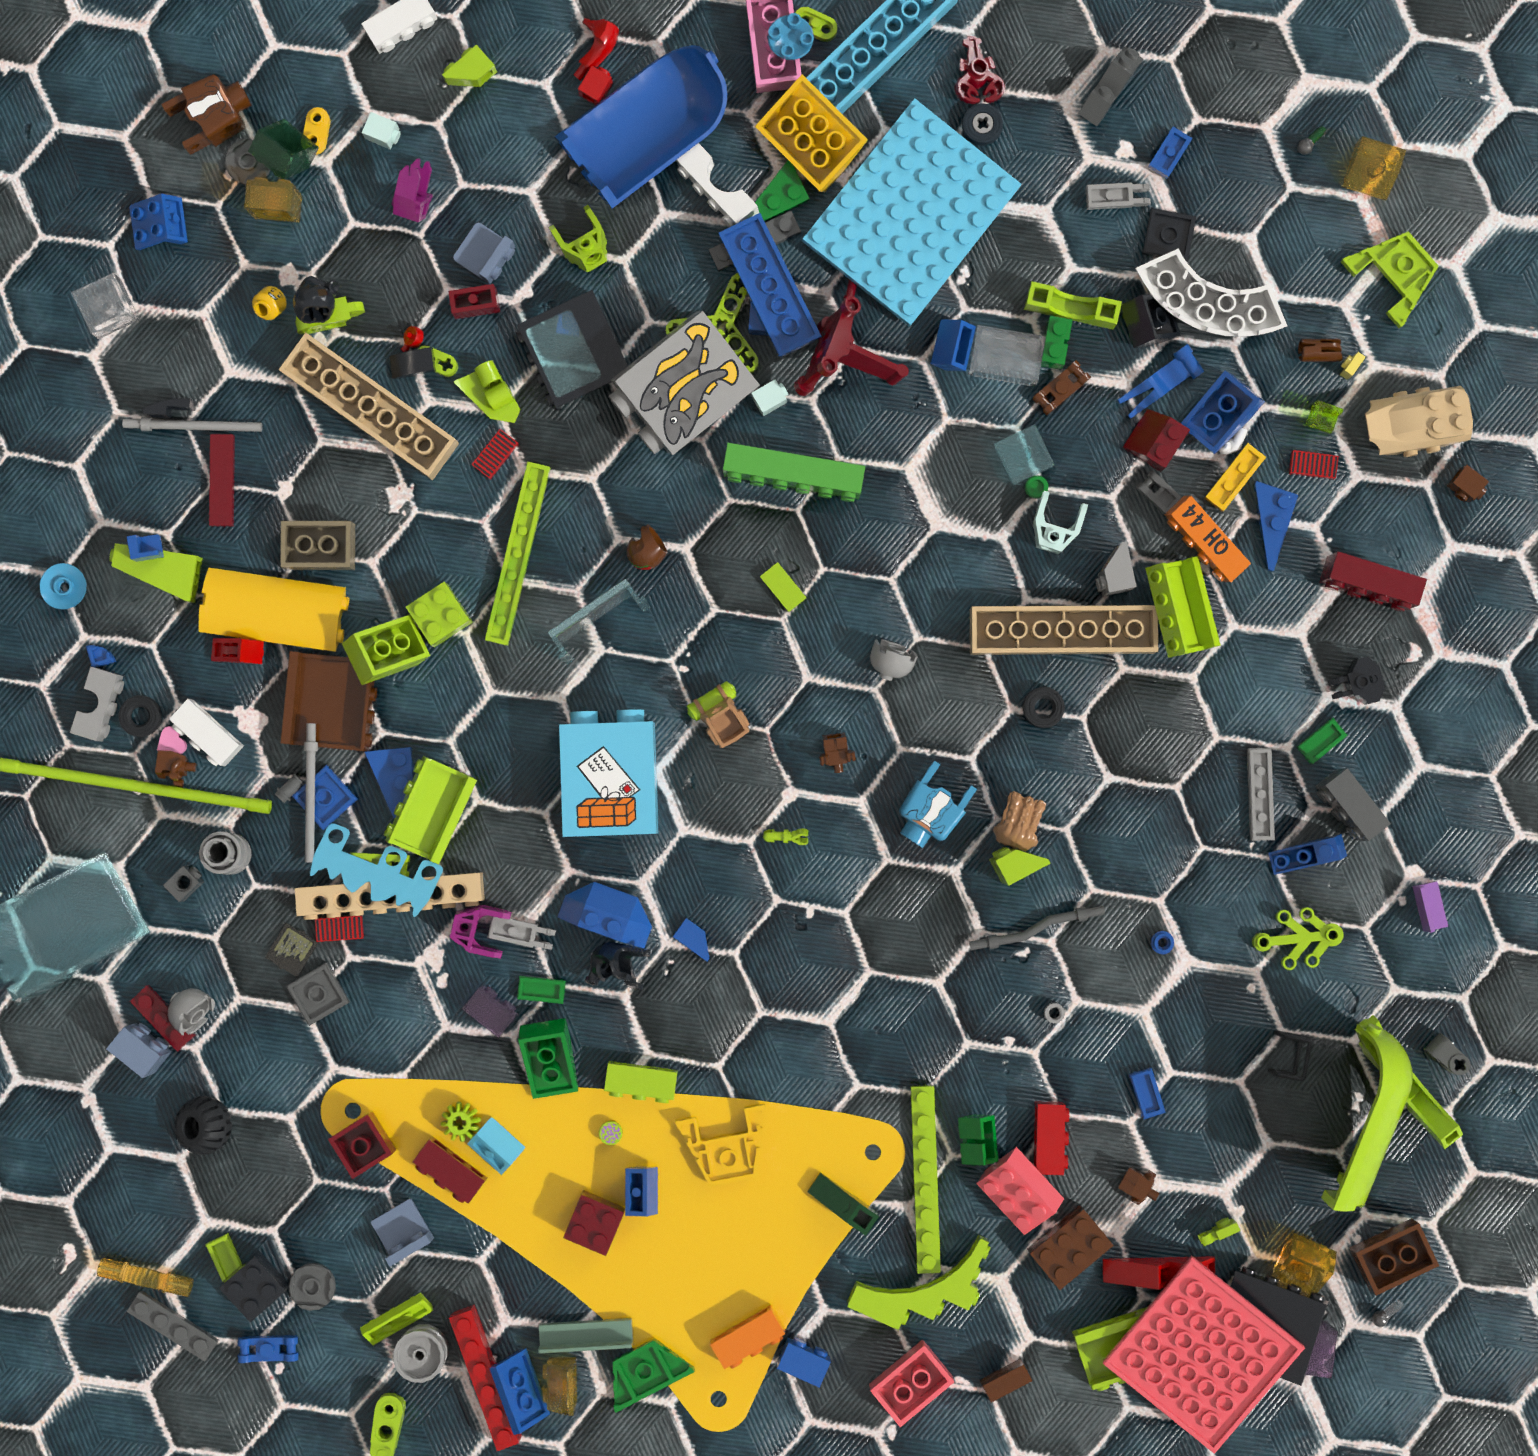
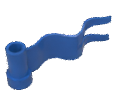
M1189 344L1173 354L1174 360L1117 400L1121 404L1154 388L1128 415L1130 419L1189 376L1195 379L1204 372L1193 356V350Z

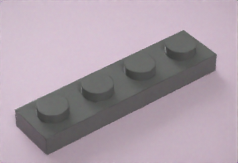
M792 211L765 223L776 245L801 234ZM723 243L709 249L718 272L733 266Z
M142 1290L137 1294L127 1310L129 1314L204 1362L208 1359L219 1341L210 1333Z

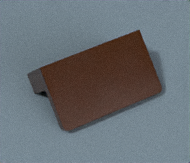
M1020 1358L980 1379V1382L992 1403L1032 1382V1379Z

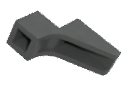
M1124 47L1111 62L1098 85L1090 93L1079 111V115L1094 125H1099L1143 61V58L1140 57L1136 50Z

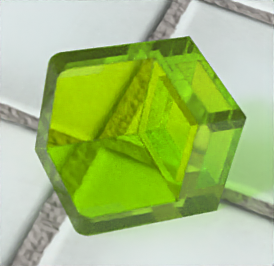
M1317 400L1312 404L1305 426L1331 434L1338 416L1342 414L1344 409Z

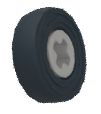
M980 103L973 105L966 111L962 120L964 136L969 142L980 146L992 144L998 139L1003 128L1001 113L990 104ZM985 119L988 128L982 127L979 129L978 120L982 122Z

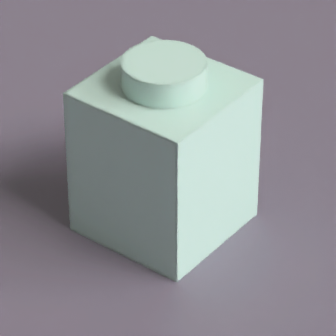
M370 112L362 131L365 139L391 150L392 145L396 144L400 137L397 123Z
M776 380L751 393V397L762 416L787 403L785 396L788 395V392L782 383L778 384Z

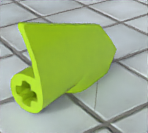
M493 360L480 364L474 369L475 372L454 381L490 419L510 423L516 422L521 409L510 388L501 378Z

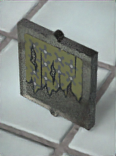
M286 923L265 958L278 965L280 970L284 969L298 977L319 942L306 935L304 930L300 931Z

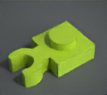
M1223 1218L1217 1221L1216 1226L1212 1227L1211 1230L1202 1232L1197 1236L1201 1244L1207 1246L1215 1240H1222L1241 1230L1233 1218Z

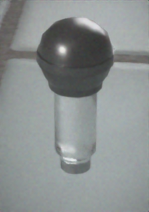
M1399 1299L1384 1310L1374 1312L1372 1315L1373 1323L1378 1327L1386 1326L1389 1318L1404 1305L1403 1302Z

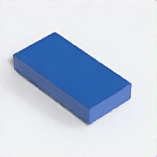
M1152 1068L1129 1074L1142 1119L1166 1113Z

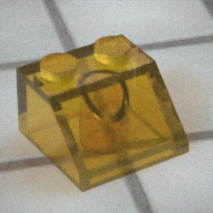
M1362 136L1355 144L1342 187L1386 201L1400 172L1406 150Z
M1293 1233L1284 1244L1271 1276L1278 1278L1279 1283L1286 1286L1288 1283L1301 1287L1302 1292L1311 1294V1292L1318 1293L1334 1274L1337 1251Z
M549 1357L547 1365H543V1379H547V1388H543V1403H547V1410L573 1416L577 1406V1357Z

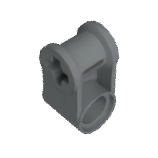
M1440 1032L1424 1049L1433 1060L1449 1073L1464 1075L1470 1069V1060ZM1454 1060H1459V1069L1454 1068L1456 1066Z

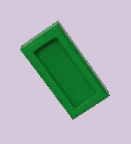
M1331 718L1297 745L1296 748L1312 765L1348 735L1335 719Z
M519 976L517 999L563 1004L566 980Z

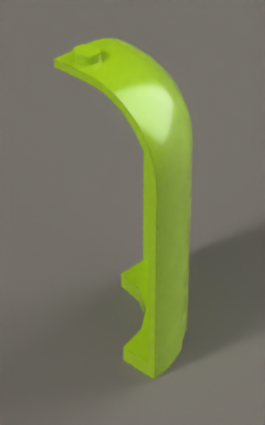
M1370 1023L1368 1026L1357 1024L1356 1029L1368 1038L1376 1049L1380 1064L1379 1086L1345 1173L1339 1172L1336 1181L1340 1185L1339 1189L1324 1190L1321 1197L1334 1211H1355L1356 1206L1362 1208L1365 1205L1412 1088V1066L1405 1049L1389 1032Z

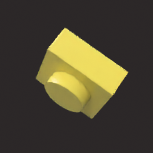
M1359 352L1353 356L1348 355L1341 365L1344 369L1340 375L1346 380L1352 377L1365 359V356Z

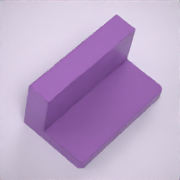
M1433 881L1412 886L1423 931L1431 933L1435 932L1436 929L1448 927L1438 882Z

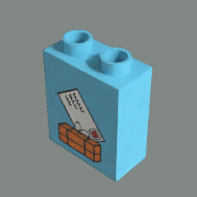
M617 710V723H598V711L570 712V724H559L563 837L659 833L655 723L653 721L645 722L644 710Z

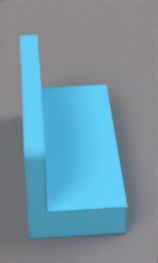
M492 1117L468 1142V1145L501 1175L525 1149L523 1144Z

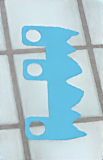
M330 824L314 854L310 876L324 868H327L331 880L341 873L343 883L351 893L358 890L366 882H370L372 901H382L396 895V905L400 906L410 901L413 907V917H416L430 900L443 872L442 866L424 860L421 862L413 879L399 874L407 858L405 851L388 846L376 865L343 852L342 849L350 832L347 828L337 824ZM334 829L341 830L343 833V839L339 843L329 841V833ZM390 852H397L400 855V862L396 866H390L386 863V856ZM426 866H432L436 869L434 879L425 880L422 877V870Z

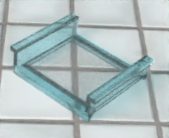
M625 578L548 632L561 651L558 657L566 664L575 660L564 642L629 597H633L643 612L650 608L644 596L639 598Z

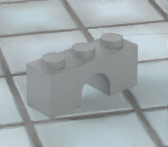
M90 667L84 689L90 690L97 695L98 706L91 713L76 711L70 733L100 742L107 738L110 731V725H108L110 717L115 714L117 709L115 701L117 695L122 692L124 687L122 675Z

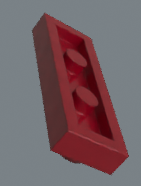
M146 985L130 1001L177 1052L196 1036L195 1033L188 1035L186 1032H184V1035H181L174 1029L167 1016L169 1005L150 985Z

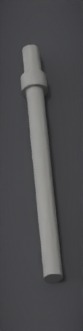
M152 417L123 419L122 421L123 428H140L141 431L178 429L262 432L261 422L152 420Z
M306 723V742H304V751H306L305 862H312L315 836V754L318 751V742H316V724Z

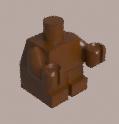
M845 732L822 735L825 753L819 756L820 765H833L834 773L843 772V764L850 762V760H856L855 751L848 750Z
M158 750L155 767L157 777L165 779V776H169L173 780L175 787H183L184 780L182 777L187 776V771L196 772V763L189 762L186 756L173 751Z
M1133 1167L1128 1169L1118 1187L1132 1196L1131 1201L1137 1205H1140L1147 1197L1156 1201L1160 1194L1152 1189L1155 1185L1154 1178L1156 1174L1149 1170L1144 1175Z

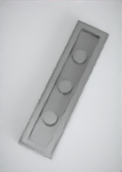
M1271 748L1247 749L1250 841L1275 840Z

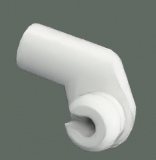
M1241 428L1219 452L1228 455L1239 451L1248 430Z

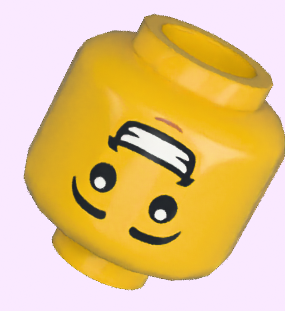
M268 286L264 287L253 297L252 306L259 317L264 320H273L286 309L287 301L281 290Z

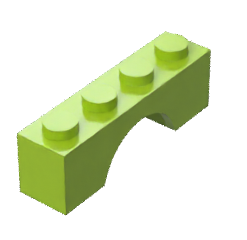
M1032 281L1028 289L1024 310L1072 319L1076 322L1113 330L1118 322L1122 301L1104 297L1088 298L1064 293L1054 286Z

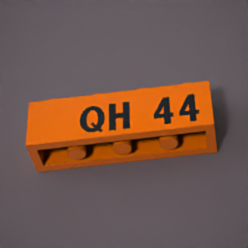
M1183 496L1164 514L1169 519L1167 521L1168 525L1174 531L1178 530L1184 536L1182 538L1183 542L1188 547H1193L1199 553L1197 555L1199 560L1205 565L1209 564L1214 570L1212 574L1220 582H1232L1251 564L1192 496Z

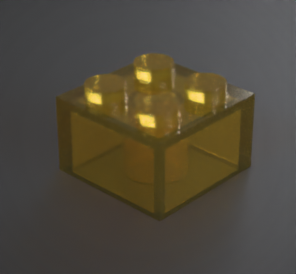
M262 177L247 180L244 207L254 219L300 223L302 195L291 181L278 179L277 182H269L268 179Z

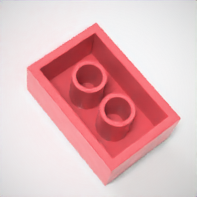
M1017 1147L999 1159L998 1162L988 1167L976 1183L1024 1235L1053 1216L1064 1200L1060 1193Z
M922 1339L869 1384L872 1394L899 1427H901L952 1385L954 1379L952 1374Z

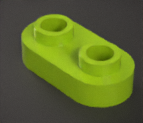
M801 7L795 12L801 18L809 20L814 38L823 42H829L835 38L837 23L833 18L809 7ZM828 28L830 32L825 34L821 30Z

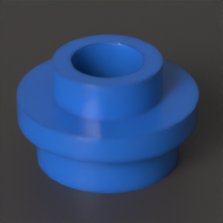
M1158 931L1151 938V947L1156 953L1167 954L1174 947V939L1170 933ZM1161 938L1166 940V944L1163 947L1158 945V941Z

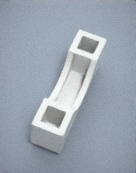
M699 143L677 159L679 166L677 170L685 180L689 178L694 183L692 187L700 196L704 194L709 199L707 203L715 212L719 210L724 215L722 218L729 227L759 213L758 206L743 190L724 192L713 186L710 182V174L714 163L712 157Z

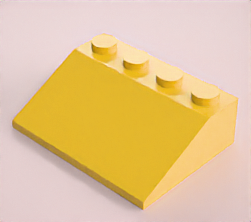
M803 74L755 126L820 192L824 193L840 177L868 141Z

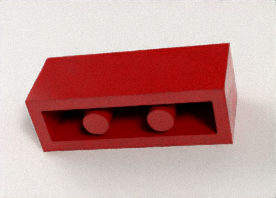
M1035 1101L1034 1166L1042 1175H1064V1169H1068V1155H1064L1065 1146L1069 1144V1133L1065 1131V1122H1069V1108H1066L1063 1102Z

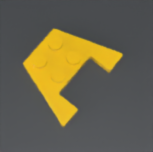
M765 1104L744 1108L748 1132L713 1139H700L697 1117L676 1120L677 1128L680 1130L710 1187L756 1178Z

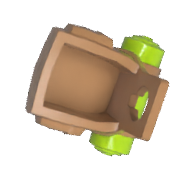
M728 681L717 685L716 688L698 699H694L692 703L687 705L688 715L693 720L698 721L701 719L708 727L706 729L707 735L720 748L730 745L750 731L748 727L749 721L741 709H737L732 699L736 697V690Z

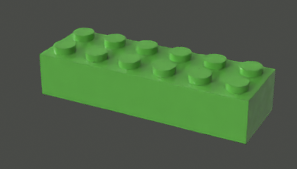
M727 443L723 466L724 477H728L727 480L730 482L741 483V480H747L753 486L764 487V484L773 485V489L786 491L787 487L794 488L796 493L809 494V491L817 492L818 496L823 498H832V495L841 496V500L847 502H854L855 499L859 500L865 466L733 443Z

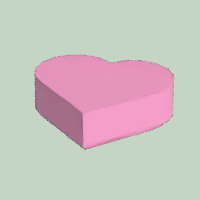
M171 726L165 727L161 732L157 750L183 754L187 749L186 741L180 738V734Z

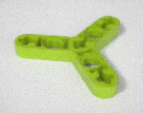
M736 273L731 277L715 315L707 317L716 328L718 327V321L721 323L727 322L725 327L728 333L731 330L735 333L729 334L725 339L726 342L729 343L733 338L741 341V347L733 351L736 355H739L745 348L748 350L744 354L747 359H754L752 362L753 367L750 368L748 365L745 367L750 373H753L759 365L758 357L734 325L748 294L744 287L740 288L738 296L729 294L730 291L734 293L736 290L734 282L740 281V277ZM728 299H733L737 302V308L733 311H728L725 309L724 303ZM687 318L674 319L668 322L665 330L666 335L670 333V330H673L674 325L679 326ZM718 329L722 337H725L724 331L722 329ZM740 355V356H739V359H740V360L742 361V363L744 364V359H743V357Z

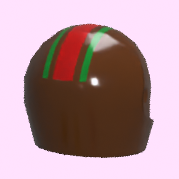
M649 524L641 527V538L638 541L631 538L626 549L630 563L641 570L655 568L668 553L663 541Z

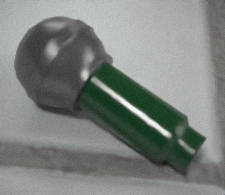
M1320 126L1308 138L1300 140L1297 144L1298 152L1302 155L1311 153L1314 144L1323 136L1326 129Z

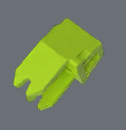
M586 205L583 208L593 225V230L567 244L563 241L554 225L548 228L568 261L578 265L580 269L588 273L607 262V240L601 224L589 205Z

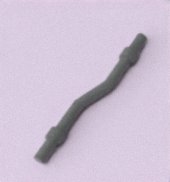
M1104 906L1087 909L1080 907L1076 908L1075 911L1049 915L1023 932L1002 936L995 934L987 936L986 939L970 941V950L988 947L990 950L999 948V945L1026 941L1052 924L1073 920L1078 922L1086 921L1089 917L1105 915Z

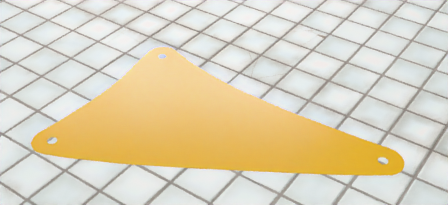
M393 1078L345 1079L334 1084L326 1092L321 1104V1119L326 1130L332 1136L373 1111L396 1148L392 1155L379 1162L381 1165L496 1236L570 1290L603 1320L632 1318L633 1349L655 1338L694 1366V1373L674 1382L669 1387L692 1418L704 1429L714 1432L731 1430L745 1419L780 1342L774 1345L770 1343L762 1347V1352L754 1357L748 1355L742 1359L743 1362L733 1369L730 1366L724 1369L710 1346L711 1339L770 1305L786 1329L808 1288L833 1252L853 1228L807 1192L821 1172L870 1206L900 1171L905 1159L903 1139L898 1131L887 1123L841 1112L760 1100L675 1094L674 1100H669V1103L655 1102V1098L646 1097V1100L632 1099L630 1094H623V1097L610 1096L609 1092L604 1091V1089L578 1087V1092L533 1099L529 1084ZM461 1102L462 1109H464V1106L470 1103V1112L475 1108L478 1110L473 1117L481 1118L480 1122L474 1124L478 1125L481 1129L492 1117L523 1144L525 1149L501 1175L468 1145L471 1139L466 1134L464 1142L460 1141L459 1135L454 1141L451 1140L452 1132L447 1135L444 1134L448 1126H441V1122L447 1120L442 1117L443 1112L450 1113L447 1108L449 1105L454 1106L456 1109V1103ZM349 1103H356L360 1106L361 1113L359 1117L350 1119L346 1116L345 1108ZM765 1104L756 1178L710 1187L680 1130L677 1128L676 1120L697 1117L700 1139H713L748 1132L744 1108ZM459 1116L456 1123H460L462 1127L466 1120H462L461 1116ZM607 1121L619 1123L623 1130L620 1141L614 1145L603 1143L599 1137V1130ZM432 1136L488 1177L469 1204L465 1201L464 1203L457 1201L452 1196V1191L448 1188H440L434 1183L432 1176L428 1173L423 1175L416 1170V1164L413 1163V1160ZM875 1144L880 1148L881 1155L877 1160H869L865 1156L867 1146ZM636 1166L658 1167V1214L647 1217L625 1216L624 1212L606 1256L563 1238L583 1190L625 1207V1168ZM716 1391H722L727 1397V1401L722 1407H715L711 1403V1395Z

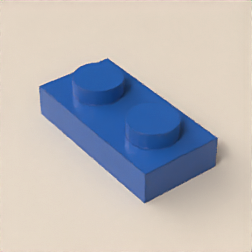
M1173 126L1148 168L1168 179L1191 142L1192 137Z

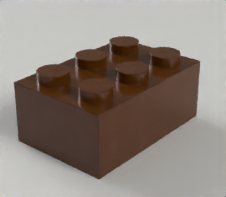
M1079 1205L1027 1248V1250L1057 1288L1061 1290L1114 1245L1084 1208Z
M1412 1218L1349 1247L1368 1290L1376 1296L1439 1266L1420 1223Z

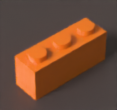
M770 1305L711 1339L710 1346L722 1367L726 1369L730 1366L733 1369L743 1362L742 1359L748 1355L754 1357L762 1352V1347L769 1343L774 1345L780 1342L785 1334V1328Z

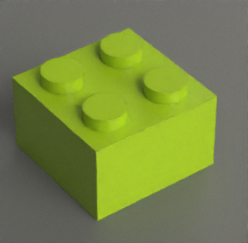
M446 582L441 583L406 606V609L423 635L433 647L438 646L473 623Z

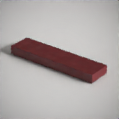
M210 434L209 526L234 527L235 435Z

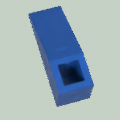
M1341 834L1268 852L1274 875L1338 861L1347 857Z

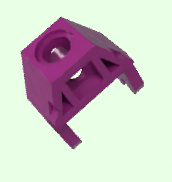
M420 158L411 164L410 171L409 165H406L399 172L395 194L392 199L394 215L416 222L425 219L433 194L427 193L432 172L430 162L426 161L422 168L420 166Z
M486 905L458 910L454 916L450 938L469 953L501 959L503 951L482 946L476 942L474 938L478 920L483 916L489 915L510 919L512 912ZM466 923L469 927L463 928L461 924Z

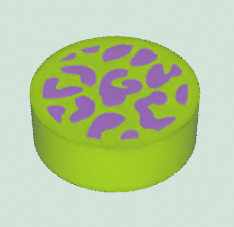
M615 1121L605 1122L599 1130L601 1141L607 1145L618 1143L623 1134L622 1127Z

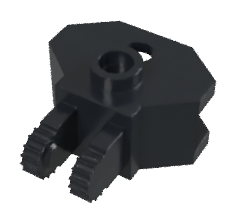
M1368 657L1352 660L1347 674L1342 675L1343 677L1328 680L1329 686H1335L1344 682L1346 691L1332 694V699L1353 696L1364 705L1379 702L1385 690L1379 665Z

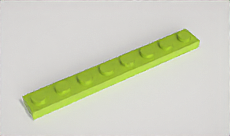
M527 461L485 641L509 645L551 469L549 466Z
M934 1085L910 1086L917 1274L941 1273Z

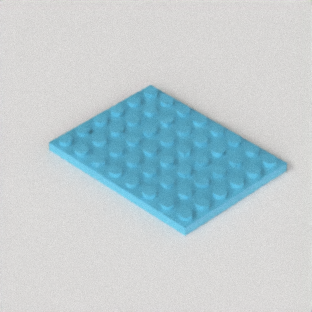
M914 98L804 236L802 242L910 327L1022 184Z

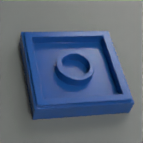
M328 765L324 766L315 775V822L322 830H325L358 800ZM306 784L292 795L304 810Z

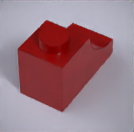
M213 638L211 661L262 664L264 641L242 638Z

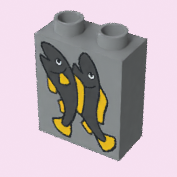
M696 311L612 378L611 382L617 390L610 394L609 398L625 418L634 411L641 418L646 426L638 432V435L654 455L662 448L667 453L674 455L760 385L703 311Z

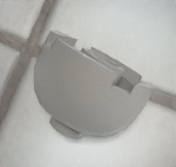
M876 639L871 650L870 659L874 669L880 672L879 676L885 680L892 681L893 677L901 678L907 676L912 671L918 654L911 650L910 654L905 652L906 647L895 642L881 640L879 644Z
M190 988L177 992L170 999L167 1014L169 1022L181 1035H184V1032L188 1035L192 1034L209 1019L204 1018L209 1010L213 1012L215 1001L207 993L199 989Z

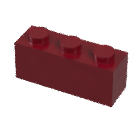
M433 1136L413 1160V1163L416 1164V1170L423 1175L428 1173L434 1178V1183L442 1189L448 1188L453 1192L452 1196L461 1203L465 1201L469 1204L488 1178Z

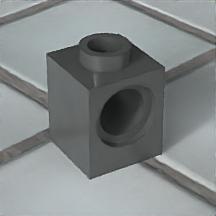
M188 865L182 866L163 886L178 902H183L204 881L200 878L202 876L201 872L196 867ZM183 876H187L190 879L188 888H184L181 885Z

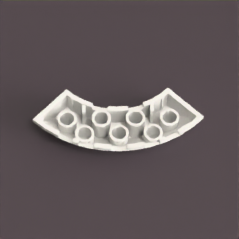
M1179 248L1135 268L1145 287L1163 308L1182 322L1199 330L1224 336L1244 337L1265 334L1287 327L1270 283L1258 288L1232 290L1217 286L1199 277L1187 264Z

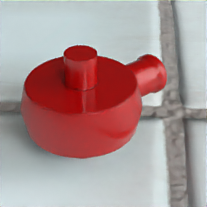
M410 326L404 332L403 340L405 344L401 348L403 352H407L410 348H417L422 343L424 334L419 327Z

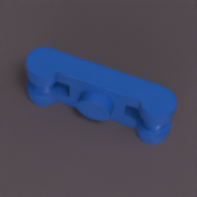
M297 1335L246 1336L237 1338L238 1346H240L238 1363L263 1361L293 1362L298 1360V1352H296V1344H298ZM282 1344L286 1345L287 1352H281ZM250 1345H256V1353H249Z

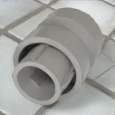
M214 832L208 835L201 843L199 856L203 866L210 872L234 875L242 872L248 866L251 859V848L247 840L238 834ZM227 847L228 854L226 859L224 860L223 852Z

